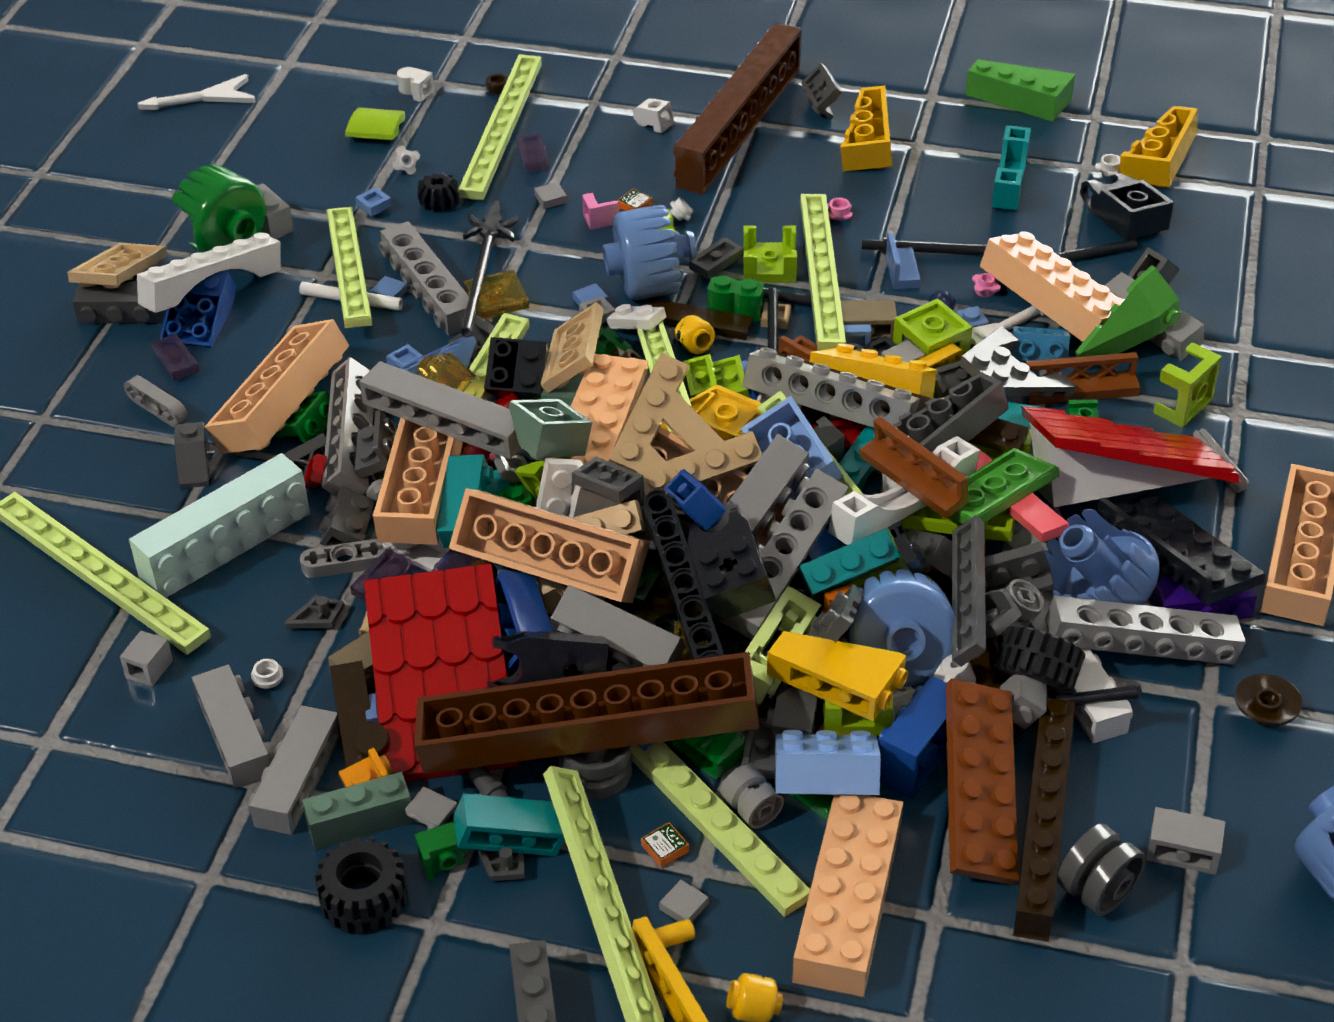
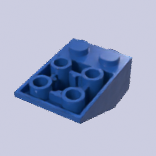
M219 271L206 277L196 284L177 306L167 309L159 341L212 348L233 306L237 285L230 274Z

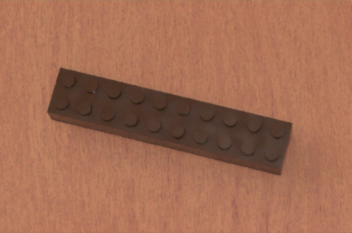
M775 22L771 29L766 31L762 40L757 42L753 51L746 56L745 61L736 68L732 77L727 79L723 88L717 91L716 96L706 105L701 115L696 117L693 125L686 129L684 136L675 143L673 148V155L675 156L673 175L676 177V188L702 195L706 192L799 72L801 65L802 28Z
M750 652L417 698L415 750L423 774L759 729Z

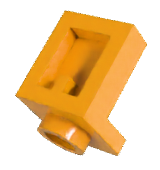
M375 748L368 750L369 757L339 771V777L344 786L356 785L393 773L386 756H378Z

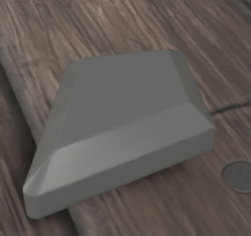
M315 595L285 621V627L287 629L332 628L345 607L344 601Z
M504 847L500 851L477 850L490 881L525 879L524 853H513L511 848Z

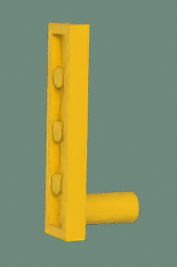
M647 916L633 920L632 929L649 978L674 1022H709L666 950L668 947L695 938L692 922L689 919H684L654 929Z

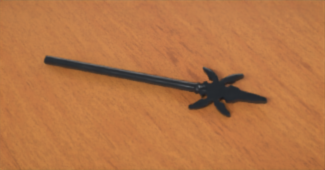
M498 200L494 201L489 213L484 216L483 222H480V219L472 214H468V221L474 227L468 229L463 234L464 240L476 236L478 233L483 238L461 329V334L465 337H469L472 334L490 252L495 238L502 234L503 237L514 242V234L508 228L516 225L519 217L515 216L502 223Z

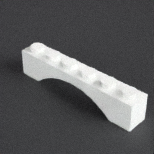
M256 233L253 237L237 239L225 246H215L212 250L204 253H194L191 257L182 260H172L170 264L150 267L148 271L137 274L138 304L155 313L175 307L196 284L219 271L244 269L259 277L280 271V241L270 237L267 233Z
M956 436L937 446L932 453L967 477L976 471L980 450ZM900 485L874 495H864L853 491L833 502L828 532L848 545L886 529L927 505Z

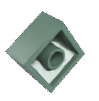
M560 399L510 400L509 409L518 444L530 454L531 458L545 461V458L550 457L572 459V456H585L592 421Z

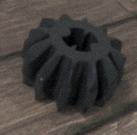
M433 172V175H425L424 179L418 181L417 197L419 203L424 206V209L432 208L433 212L436 210L444 211L445 208L451 209L454 204L459 203V184L453 178V175H445L444 172L435 174Z

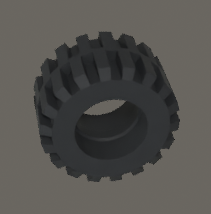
M1012 626L1008 627L1005 631L994 667L1008 678L1018 674L1047 684V692L1070 694L1074 691L1085 653L1072 642L1051 633L1030 627Z
M360 837L353 838L351 843L346 844L343 841L338 844L336 850L332 848L326 852L327 858H321L318 863L319 870L315 872V880L320 907L325 919H329L330 925L334 928L341 925L342 932L350 933L351 930H355L356 934H364L365 930H371L374 933L379 931V926L381 925L385 927L391 925L392 917L398 918L402 914L401 907L406 906L408 891L403 861L401 857H398V851L394 847L389 848L388 843L382 840L379 843H375V838L367 837L366 841H360ZM360 882H374L373 885L364 889H349Z

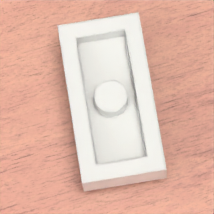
M623 304L618 306L615 312L606 319L610 328L652 330L667 316L664 307H652L651 305L639 307Z

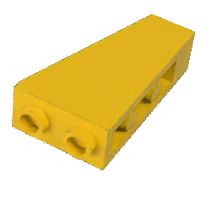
M783 631L767 652V675L873 722L881 710L886 711L888 709L893 693L897 688L902 689L908 677V671L905 670V654L840 641L835 643L830 639Z

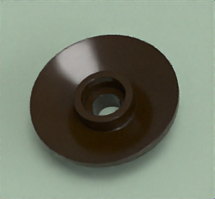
M1271 674L1251 675L1243 679L1236 688L1235 701L1238 708L1249 719L1260 724L1271 726L1284 725L1296 719L1301 712L1302 697L1292 683L1279 676Z

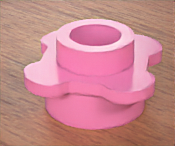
M834 198L827 204L829 219L842 221L852 218V212H850L851 204L847 199Z
M989 273L976 274L972 277V281L975 282V293L981 297H991L1000 290L1001 286L997 283L998 280Z

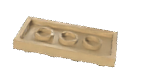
M118 243L68 271V280L71 283H80L82 287H91L99 284L104 285V288L107 289L118 288L121 286V283L132 280L136 274L145 272L148 267L157 265L158 261L167 257V247Z
M598 302L554 330L541 381V386L547 393L556 387L558 389L564 387L573 376L578 373L582 375L593 366L604 309Z

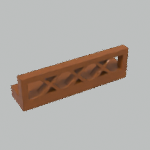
M1136 352L1026 361L1032 372L1033 370H1046L1047 373L1043 376L1058 373L1064 368L1072 367L1075 370L1069 375L1064 376L1077 386L1072 396H1064L1063 392H1054L1053 396H1042L1039 392H1030L1026 396L1028 404L1036 405L1068 402V400L1139 396L1141 387L1136 377L1138 355ZM1120 363H1129L1128 370L1116 371L1114 368ZM1094 365L1102 366V368L1095 373L1087 372V370Z
M879 416L873 421L875 438L860 449V457L946 519L969 502L968 481L965 475Z

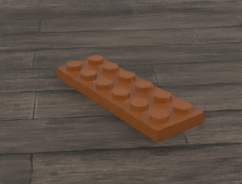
M952 678L946 683L950 873L1014 885L1019 881L1012 692Z

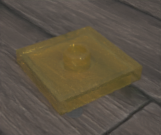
M514 270L485 276L477 316L483 319L530 308L528 297ZM473 279L463 281L464 290L468 296H470Z

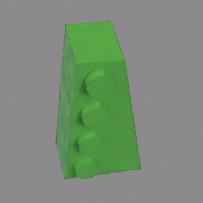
M978 59L967 71L965 95L1053 122L1073 98L1076 74Z

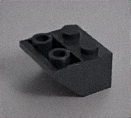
M491 337L484 391L499 398L514 393L519 400L541 399V394L544 390L541 386V381L548 357L547 342Z

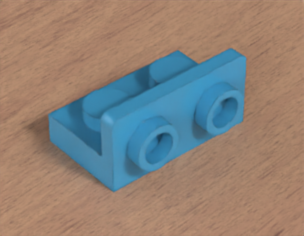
M1013 326L1012 334L1019 339L1016 349L1012 350V356L1017 360L1035 361L1068 358L1070 335L1066 329Z

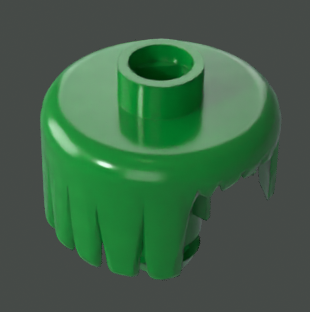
M211 164L208 167H199L198 171H192L187 175L194 182L183 179L178 185L181 191H176L173 194L172 202L180 207L183 212L191 216L189 220L193 222L192 226L194 229L192 231L195 243L189 242V244L200 253L210 251L215 246L231 244L237 239L253 237L254 234L261 233L263 229L266 205L261 190L250 180L225 167Z

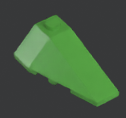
M1150 266L1126 289L1129 295L1120 306L1116 303L1109 310L1111 314L1104 325H1097L1075 351L1076 357L1119 354L1161 334L1169 326L1177 323L1181 317L1179 298L1156 267Z

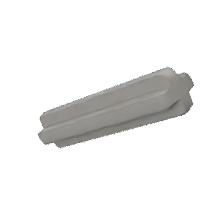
M1202 428L1199 431H1194L1193 437L1200 439L1202 445L1210 447L1213 453L1223 457V461L1234 466V470L1239 474V483L1226 481L1230 487L1237 493L1247 490L1249 480L1207 430Z

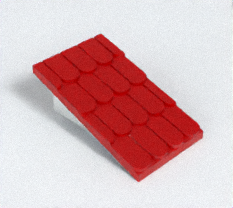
M1021 406L1022 416L1030 422L1034 457L1059 467V477L1038 489L1053 507L1208 478L1239 483V474L1234 470V466L1223 461V457L1213 453L1210 447L1202 445V441L1196 437L1154 432V429L1151 427L1114 424L1103 418L1067 415L1065 410Z
M492 564L364 580L379 724L386 729L390 736V746L383 755L386 756L393 771L391 774L402 772L405 782L468 774L470 768L423 774L415 750L417 698L484 689L487 687V681L507 677L503 649L494 648L493 644H491L492 636H501ZM517 761L488 765L487 769L496 770L517 767L519 763Z

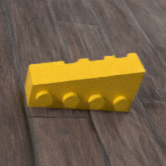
M885 85L860 89L855 104V112L851 115L849 129H846L845 140L840 146L843 172L872 168L882 169L892 166Z
M1172 106L1157 120L1156 127L1149 128L1141 141L1136 140L1131 145L1129 152L1124 151L1120 155V173L1137 181L1143 179L1156 187H1170L1197 135L1198 109Z
M837 344V348L810 352L809 362L823 364L838 371L853 373L865 379L879 381L885 385L905 389L933 399L937 369L927 367L926 362L911 360L910 363L903 362L901 356L885 355V357L878 356V351L862 349L861 352L855 351L854 346L849 344Z

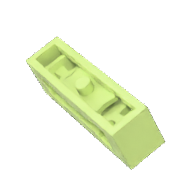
M787 586L745 651L750 652L758 704L762 703L767 694L774 696L782 682L767 675V657L762 655L777 628L782 632L808 634L813 629L812 625L817 619L815 615L821 606L818 602L790 586Z

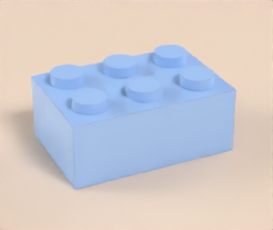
M789 396L740 428L744 434L751 431L754 432L762 454L777 434L809 453L808 465L810 466L806 475L808 478L811 477L816 468L836 480L844 477L792 396ZM798 480L791 488L793 493L790 498L796 500L799 495L796 492L800 484Z
M794 729L784 730L782 734H775L776 793L880 795L881 755L877 736L871 735L868 731L861 730L852 731L850 735H837V732L832 730H820L816 734H803L802 731Z

